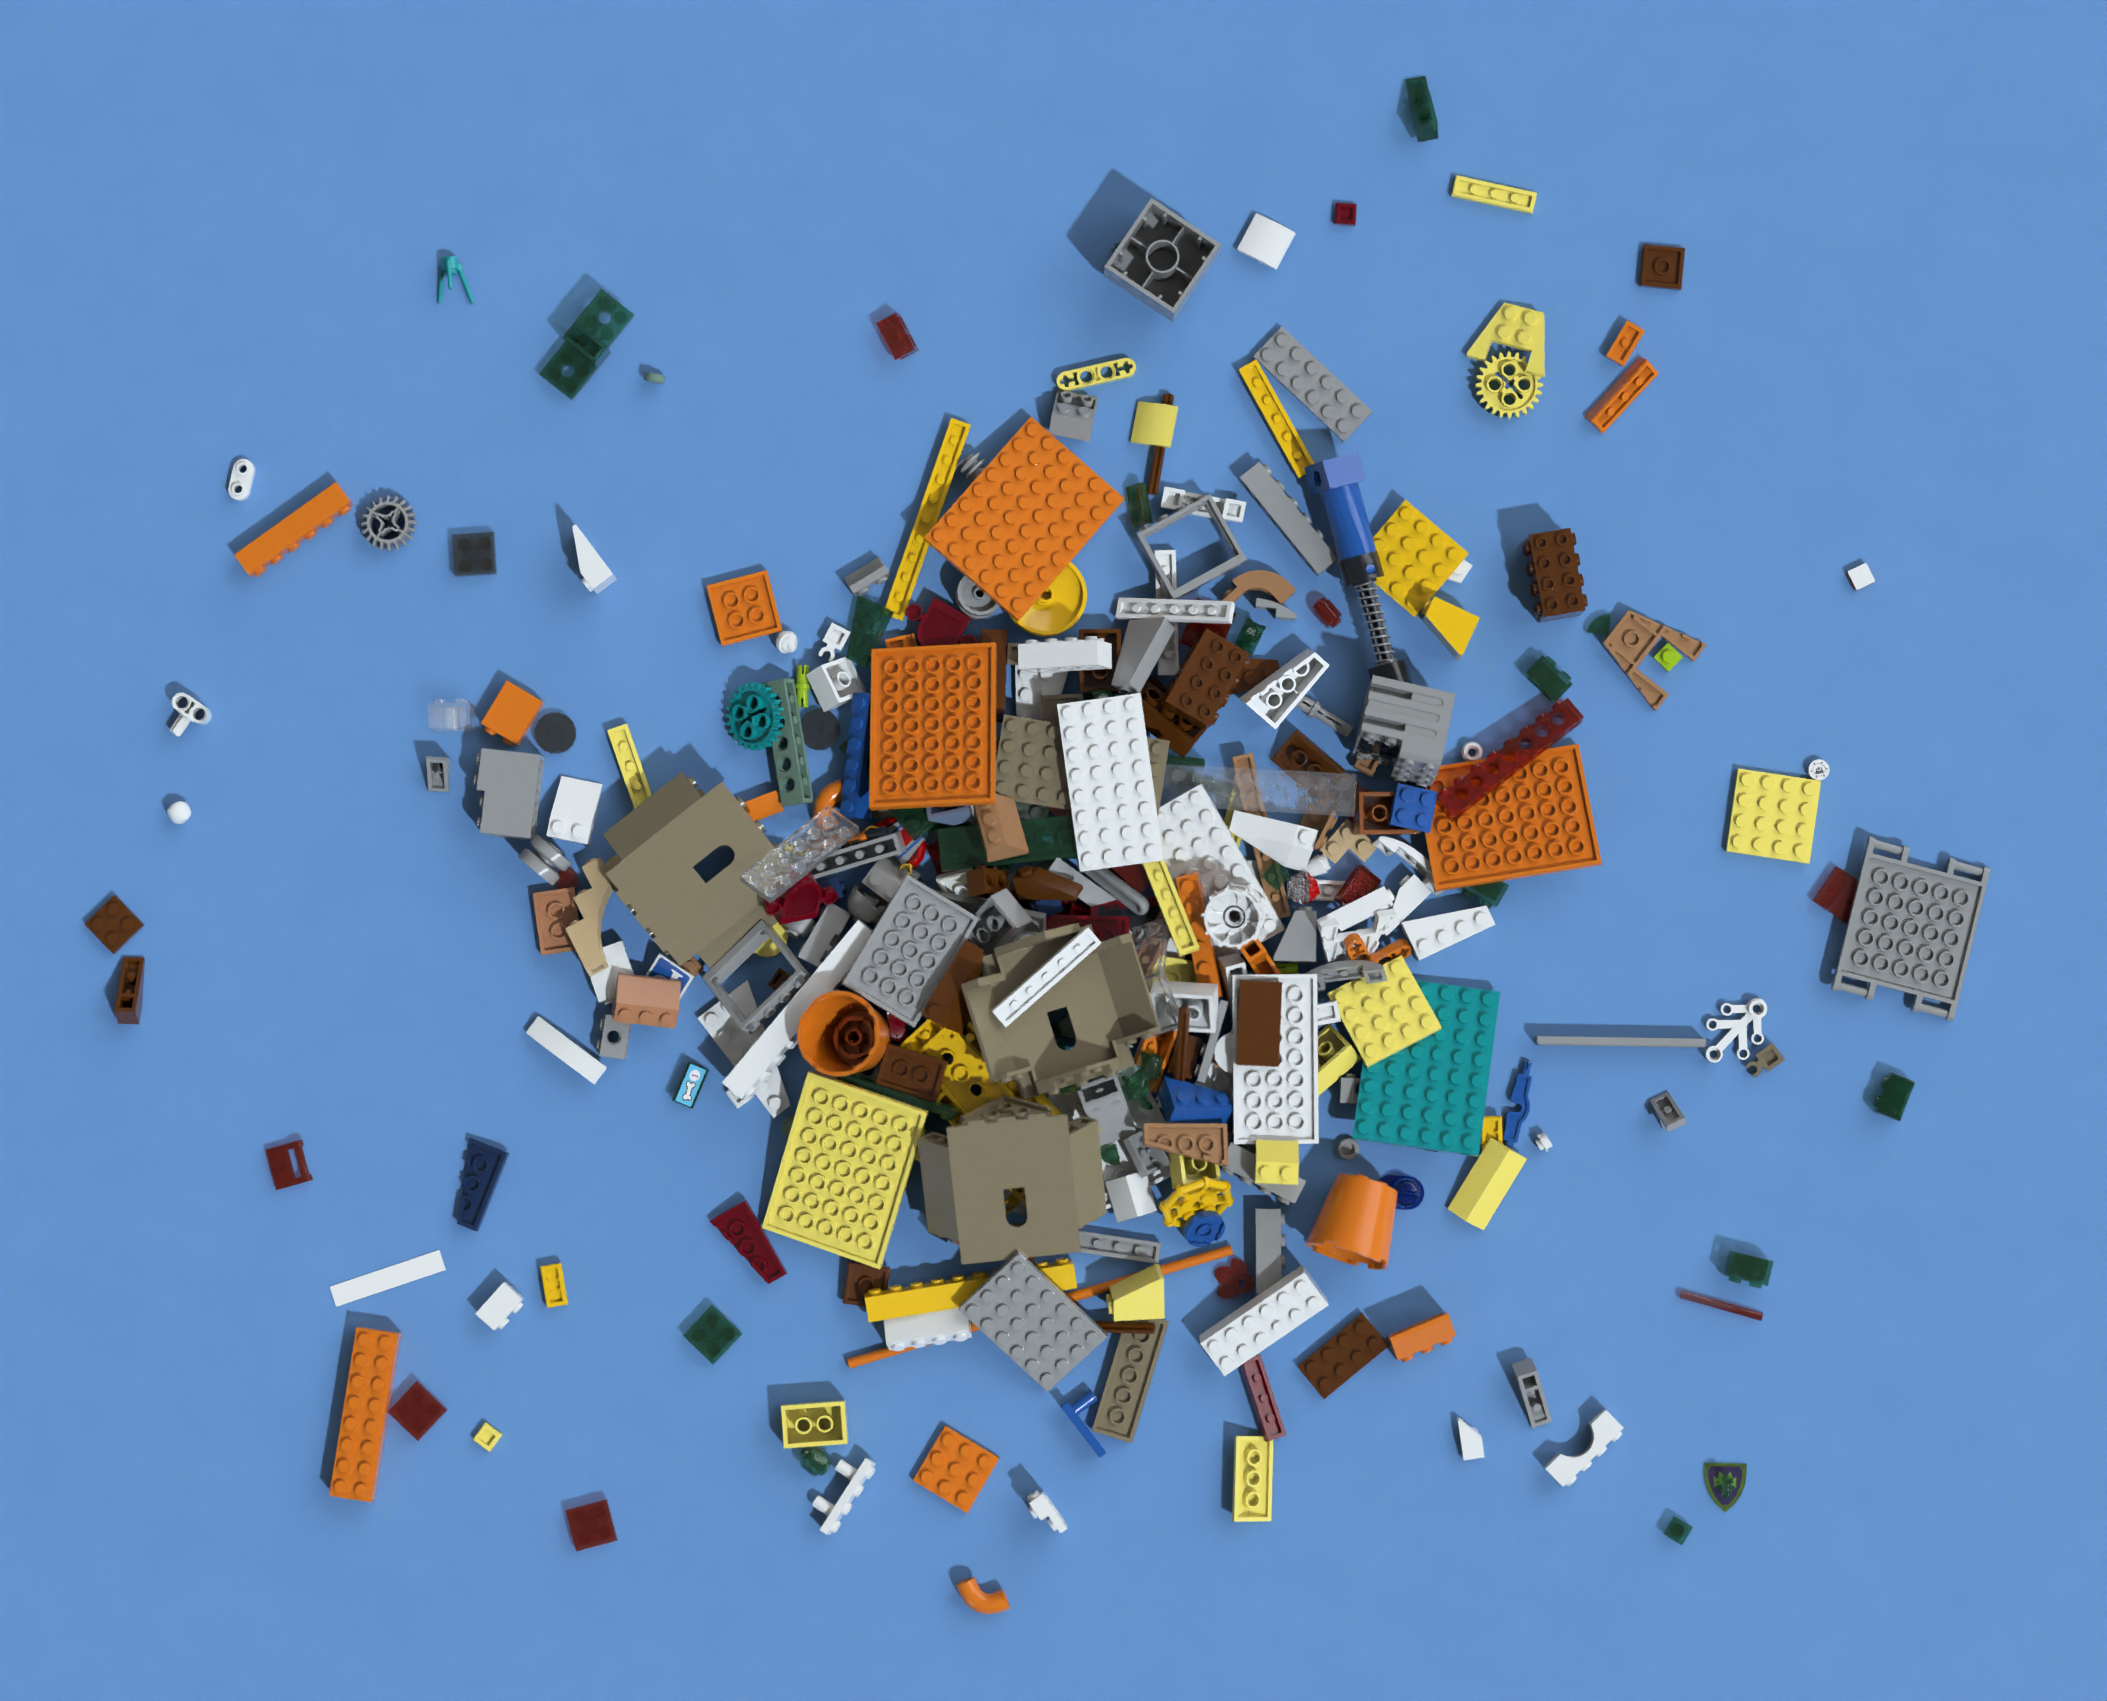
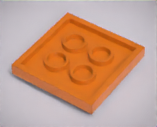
M767 570L707 585L722 647L783 631Z
M945 1425L913 1481L968 1513L998 1462L999 1457Z

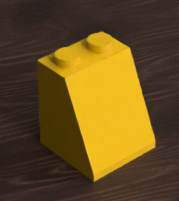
M1434 596L1431 601L1427 600L1421 614L1424 615L1422 621L1453 657L1459 660L1480 617Z

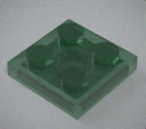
M711 1305L683 1336L714 1365L743 1333L716 1307Z

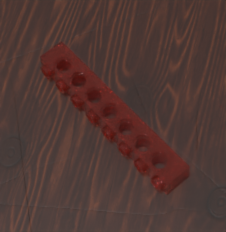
M1569 698L1564 701H1557L1551 707L1552 710L1550 712L1540 714L1535 719L1536 722L1533 725L1529 726L1528 724L1524 726L1516 738L1510 737L1503 743L1504 747L1499 751L1495 749L1490 752L1486 757L1487 760L1482 764L1480 762L1476 763L1471 767L1470 773L1466 776L1460 775L1454 781L1455 784L1449 789L1445 787L1437 794L1436 804L1451 822L1582 723L1584 716ZM1558 717L1562 719L1563 723L1555 724L1552 719ZM1544 730L1547 735L1539 737L1536 731ZM1526 742L1530 745V748L1522 749L1519 744ZM1511 755L1514 760L1507 762L1503 759V756ZM1489 767H1494L1497 769L1498 773L1489 774L1487 772V769ZM1472 780H1479L1482 785L1474 787L1470 782ZM1462 792L1465 798L1459 800L1455 798L1454 794Z

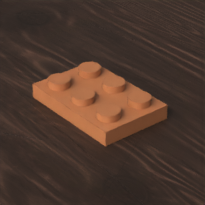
M575 887L533 893L542 956L576 951L565 929L569 927L571 922L579 920L578 906L573 898L576 896Z

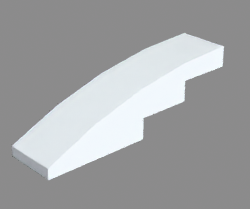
M539 1016L526 1032L593 1084L598 1081L607 1069L605 1065Z

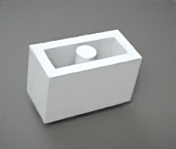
M503 1282L475 1314L494 1331L498 1328L502 1330L510 1321L508 1319L509 1315L512 1312L516 1314L523 1307L522 1301L525 1298L507 1282Z

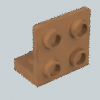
M1310 802L1299 825L1318 830L1313 849L1315 851L1318 848H1323L1328 837L1325 834L1327 830H1332L1337 821L1335 817L1337 812H1329Z

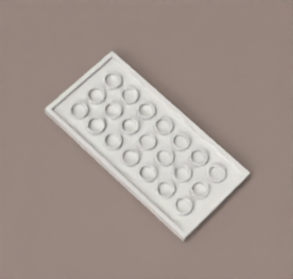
M1141 693L1057 704L1080 872L1164 860Z
M1202 783L1159 807L1158 823L1163 858L1178 896L1176 877L1180 874L1199 871L1206 907L1210 902V895H1213L1214 891L1219 892L1224 887L1229 886L1230 882L1246 886L1252 884L1251 888L1257 891L1261 897L1265 896L1266 914L1269 915L1260 930L1262 932L1258 936L1260 942L1262 943L1285 930L1283 923ZM1233 910L1230 912V917L1233 920H1240L1241 915L1238 911ZM1213 939L1217 961L1222 956L1237 952L1239 955L1242 954L1237 947L1224 945L1219 947V943Z
M1317 974L1232 975L1234 1144H1256V1140L1299 1141V1144H1319ZM1240 980L1282 982L1279 1067L1236 1065Z

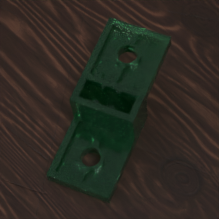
M600 289L562 338L565 342L539 375L573 401L610 355L609 347L635 315L604 290ZM603 313H608L611 316L610 321L606 324L599 321V317ZM566 366L574 368V373L570 377L563 375V369Z

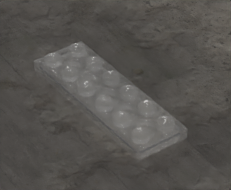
M828 805L742 873L740 881L772 903L858 834L859 826Z

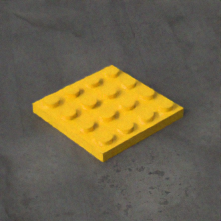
M1405 499L1373 537L1384 572V576L1377 578L1375 584L1412 616L1416 617L1425 606L1427 600L1434 596L1469 553Z

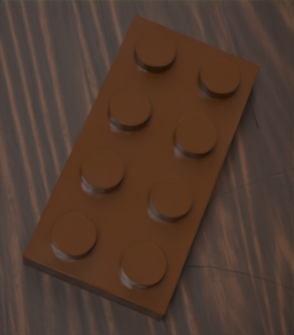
M1361 1313L1297 1367L1322 1398L1325 1399L1389 1347V1345L1365 1315Z

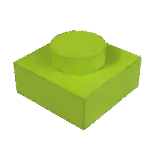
M1669 643L1653 657L1667 673L1683 658Z

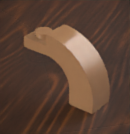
M1254 570L1234 578L1231 584L1235 589L1230 588L1222 595L1224 598L1222 601H1232L1234 603L1243 594L1259 590L1267 593L1276 603L1282 605L1296 592V589L1285 578L1274 572Z

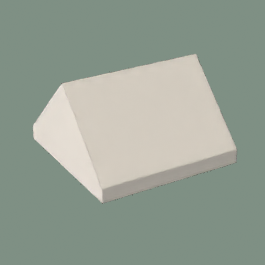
M1139 1172L1105 1182L1117 1222L1158 1211L1148 1176L1141 1178Z

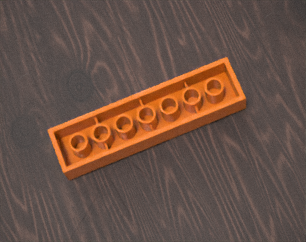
M361 1326L356 1327L329 1496L366 1502L375 1500L402 1334L400 1332Z

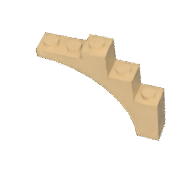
M618 855L608 859L605 864L599 857L588 860L582 866L592 888L581 890L573 898L584 919L575 920L569 924V927L565 928L590 977L609 967L603 952L601 931L605 907L613 892L611 887L613 883L605 873L622 861Z

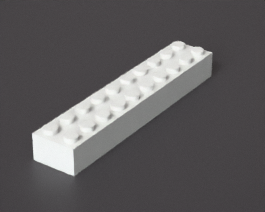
M860 920L853 925L722 1083L739 1098H752L759 1090L757 1085L760 1082H765L772 1075L773 1072L770 1070L773 1066H779L786 1058L784 1053L788 1049L792 1050L798 1044L797 1030L800 1018L804 1010L814 1002L813 1000L822 994L839 991L841 983L873 931L870 927Z

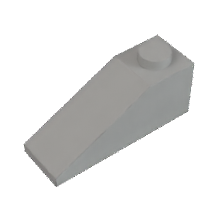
M1532 1358L1511 1364L1531 1427L1535 1428L1552 1422L1539 1374Z

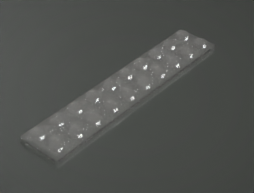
M1166 763L1160 806L1202 783L1216 809L1355 816L1357 774Z

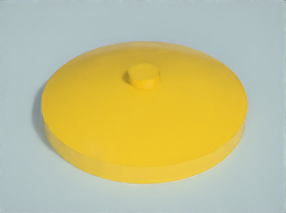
M1070 562L1018 622L1012 616L1010 618L1021 629L1037 636H1055L1069 630L1080 619L1087 602V588L1082 574Z

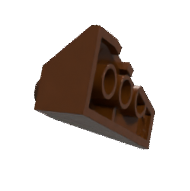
M965 940L921 1014L922 1016L939 1026L959 1034L963 1033L971 1016L961 984L979 978L984 949Z

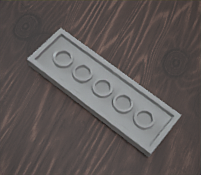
M1283 327L1253 356L1261 366L1343 443L1373 412Z

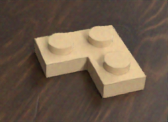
M1346 819L1319 851L1325 854L1333 864H1336L1348 849L1365 862L1377 848L1372 845L1373 841L1366 835H1353V824Z

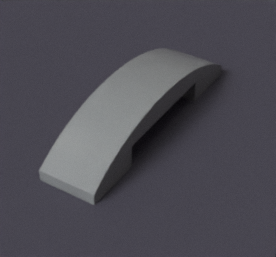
M1365 960L1332 962L1305 973L1317 974V990H1325L1327 982L1365 978L1367 984L1388 981L1383 965Z

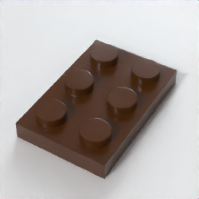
M887 1043L876 1084L937 1102L949 1061Z

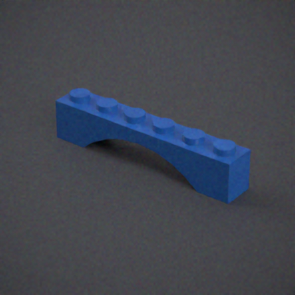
M853 693L839 817L854 821H871L872 810L869 808L867 772L870 747L871 693Z

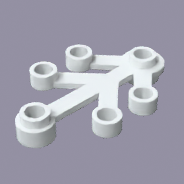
M1759 998L1751 999L1747 1005L1724 1003L1720 1006V1013L1724 1016H1729L1732 1013H1746L1740 1020H1716L1711 1018L1706 1021L1705 1026L1709 1031L1732 1028L1716 1046H1710L1706 1049L1705 1058L1709 1062H1719L1723 1056L1722 1051L1737 1035L1739 1049L1736 1051V1056L1740 1060H1746L1750 1055L1747 1049V1025L1751 1020H1753L1754 1032L1750 1037L1751 1042L1759 1045L1764 1041L1761 1018L1767 1013V1005ZM1726 1005L1730 1007L1728 1014L1723 1011V1007ZM1754 1005H1758L1760 1007V1011L1758 1013H1755L1753 1011ZM1710 1021H1714L1716 1023L1714 1029H1711L1709 1027ZM1756 1034H1758L1761 1037V1040L1758 1043L1754 1041V1036ZM1740 1050L1746 1051L1744 1058L1740 1057ZM1710 1051H1716L1717 1056L1711 1058L1709 1055Z

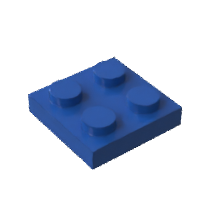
M1396 783L1388 825L1430 833L1438 792Z

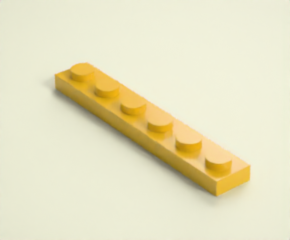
M1256 359L1238 369L1297 478L1300 479L1306 475L1304 468L1314 464Z

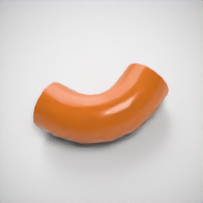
M840 779L829 783L820 790L814 801L813 817L820 835L839 826L834 816V807L841 801L843 785Z
M975 1577L967 1578L956 1584L959 1595L965 1604L976 1612L989 1615L1010 1609L1003 1589L993 1593H985L980 1589Z

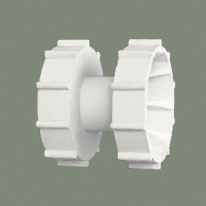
M1230 882L1229 886L1224 887L1219 892L1214 891L1213 895H1210V902L1201 916L1204 917L1207 930L1205 934H1209L1218 942L1219 947L1224 945L1237 947L1239 950L1242 945L1247 944L1252 939L1256 941L1258 936L1261 935L1262 932L1260 930L1269 915L1266 914L1265 896L1261 897L1257 891L1251 888L1252 884L1246 886ZM1233 910L1238 911L1241 915L1240 920H1233L1230 917V912Z

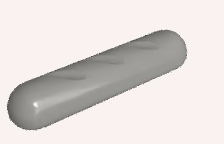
M1108 868L1083 871L1089 879L1135 914L1141 916L1147 913L1149 909L1147 898Z

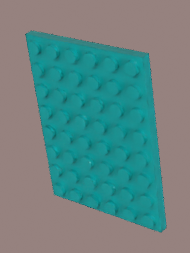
M1416 980L1442 1029L1368 1068L1363 1061L1352 1139L1478 1157L1500 992Z

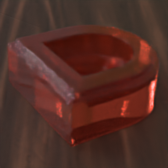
M568 868L566 871H558L560 879L557 881L558 889L579 887L578 875L575 870Z

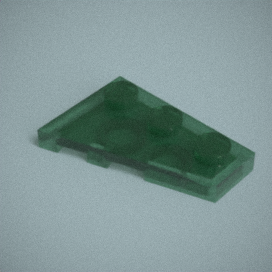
M858 594L846 658L866 668L871 659V649H876L894 612Z

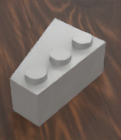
M834 904L823 905L818 915L820 919L817 924L815 923L812 926L809 938L806 942H803L799 950L798 957L816 967H819L837 946L853 916Z

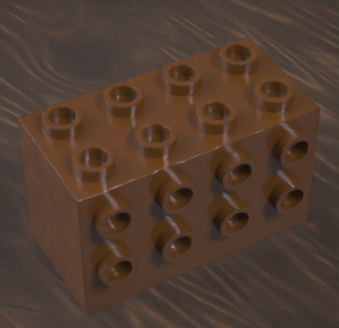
M1570 528L1528 535L1524 544H1522L1523 554L1527 556L1528 562L1526 564L1527 575L1531 578L1530 593L1535 600V605H1533L1535 617H1538L1539 623L1580 616L1585 611V607H1588L1587 596L1582 594L1581 589L1584 586L1583 575L1578 572L1580 558L1579 554L1574 551L1576 536L1575 533H1571Z
M1206 628L1198 634L1159 705L1201 730L1211 725L1213 726L1219 717L1217 711L1224 707L1229 699V696H1227L1228 692L1234 689L1239 682L1238 674L1247 668L1250 662L1247 658L1250 654Z

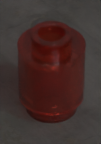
M1323 597L1313 605L1314 614L1326 628L1331 626L1333 629L1342 621L1340 619L1342 616L1341 612L1330 599L1327 600Z

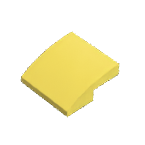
M1138 402L1130 442L1146 446L1154 445L1171 448L1178 406Z

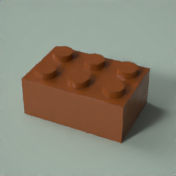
M1394 792L1352 793L1353 835L1421 834V832L1388 825Z

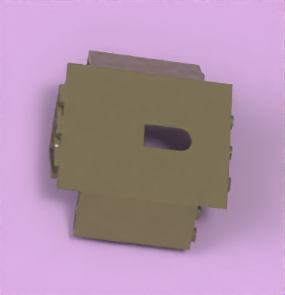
M681 772L602 834L622 860L605 874L612 881L613 885L611 887L617 896L653 938L663 953L666 955L670 954L679 966L683 965L697 953L711 969L761 920L772 926L778 922L774 916H768L762 906L766 899L774 898L778 882L793 870L781 856L783 850L777 843L772 844L762 831L765 828L758 819L753 821L744 808L747 805L740 796L735 798L722 781L706 794L701 788L697 791L696 787L698 784L691 776L687 778ZM721 845L730 846L734 851V859L731 864L705 883L693 866Z
M1079 923L1043 931L994 948L995 953L983 956L981 968L984 977L963 983L961 987L991 1082L999 1080L1000 1084L1016 1080L1021 1098L1024 1100L1043 1093H1047L1048 1096L1060 1093V1088L1073 1084L1076 1085V1088L1088 1084L1089 1079L1104 1075L1105 1079L1116 1076V1071L1135 1066L1129 1045L1137 1043L1136 1038L1141 1037L1142 1041L1153 1038V1033L1161 1031L1131 933L1101 942L1098 947L1007 1027L999 1021L991 1010L1086 926L1080 927ZM1086 925L1094 934L1092 925ZM1063 1007L1067 1008L1076 1037V1043L1072 1049L1062 1050L1057 1046L1047 1012Z
M1002 1095L961 1116V1125L946 1128L947 1136L931 1132L918 1139L928 1232L938 1237H946L959 1242L961 1265L1009 1260L1017 1251L1021 1252L1026 1258L1081 1252L1079 1229L1107 1214L1098 1120L1081 1116L1068 1123L1067 1115H1052L1051 1107ZM1024 1187L1027 1220L1024 1224L1017 1222L1011 1225L1006 1219L1003 1189Z

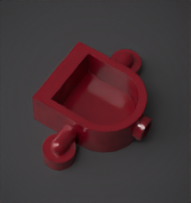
M935 597L925 614H923L922 608L917 604H911L906 609V616L910 621H920L917 636L921 646L977 643L973 635L963 636L971 622V618Z
M799 869L786 874L778 882L774 898L766 899L762 907L768 916H774L779 925L817 918L820 903L823 902L826 905H830L837 900L838 894L833 887L821 888L811 872Z

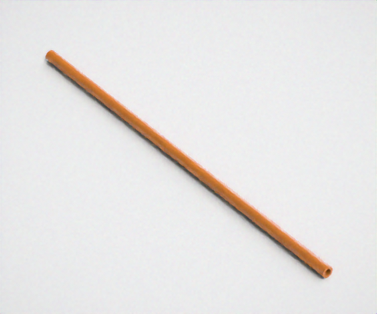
M1227 1245L1160 1265L1162 1274L1166 1275L1233 1255L1231 1245ZM1136 1273L1065 1294L1073 1302L1109 1292V1286ZM971 1322L972 1332L980 1330ZM887 1346L847 1358V1362L851 1369L918 1348L907 1347L902 1351L889 1350Z

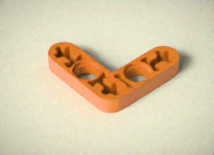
M1350 934L1343 941L1350 960H1365L1383 965L1401 955L1403 959H1406L1412 953V947L1406 939H1399L1369 955L1365 943L1359 934ZM1363 954V956L1359 959H1355L1357 956ZM1383 957H1387L1384 961L1379 962Z

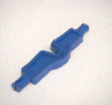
M1523 1061L1521 1074L1519 1073L1516 1076L1515 1085L1510 1096V1102L1519 1104L1521 1110L1519 1112L1508 1111L1506 1113L1502 1139L1506 1140L1505 1146H1509L1510 1149L1513 1148L1514 1143L1518 1142L1522 1122L1525 1121L1530 1111L1528 1094L1532 1076H1529L1532 1063L1528 1062L1527 1064L1526 1061Z

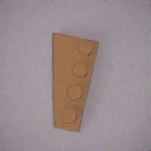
M1144 1123L1142 1125L1143 1146L1225 1167L1229 1165L1227 1124Z

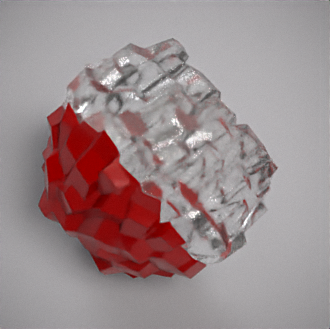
M1304 871L1293 874L1287 881L1288 897L1302 905L1311 903L1320 894L1318 881Z

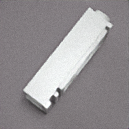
M1383 886L1317 919L1316 927L1319 931V921L1336 919L1339 923L1337 933L1343 932L1375 916L1376 911L1391 908L1394 905L1393 901L1395 898L1391 890H1386Z

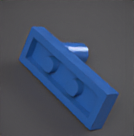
M1089 1390L1071 1405L1067 1401L1061 1408L1100 1458L1106 1451L1078 1416L1098 1400L1093 1392Z

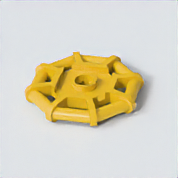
M1202 1176L1197 1181L1182 1186L1180 1184L1177 1185L1173 1193L1160 1203L1159 1209L1163 1214V1224L1167 1227L1183 1228L1185 1222L1192 1215L1201 1211H1214L1221 1215L1234 1202L1230 1191L1231 1184L1227 1180L1219 1181Z

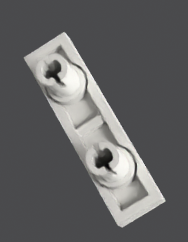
M865 1458L858 1469L843 1460L839 1461L835 1470L848 1478L850 1483L835 1505L819 1495L814 1500L812 1506L827 1515V1519L820 1528V1531L826 1535H831L832 1532L836 1533L841 1525L840 1519L843 1515H847L853 1506L851 1504L855 1496L859 1497L864 1489L862 1485L866 1478L869 1480L876 1470L873 1468L876 1464L874 1461Z

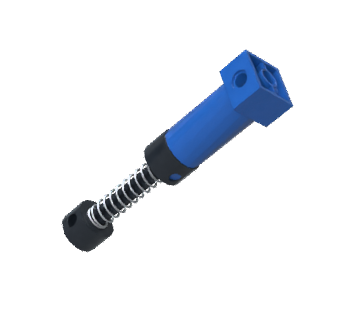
M1359 452L1323 460L1307 466L1304 469L1311 495L1320 494L1343 585L1344 587L1352 585L1357 588L1355 591H1359L1360 596L1357 599H1361L1362 603L1359 607H1363L1364 612H1362V615L1366 617L1364 623L1368 625L1366 631L1370 632L1368 638L1372 639L1370 646L1374 647L1375 650L1372 654L1376 655L1377 658L1374 662H1378L1376 667L1368 669L1370 680L1375 675L1412 683L1406 659L1397 661L1393 657L1395 653L1394 650H1391L1393 643H1389L1388 639L1391 635H1387L1386 630L1389 628L1385 627L1386 619L1382 617L1384 611L1380 610L1382 604L1378 602L1380 596L1376 595L1378 588L1374 587L1373 584L1377 578L1384 576V572L1375 547L1358 484L1366 480Z

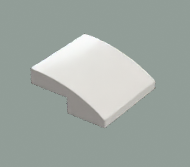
M1256 213L1237 250L1244 255L1256 259L1259 263L1277 270L1296 233Z

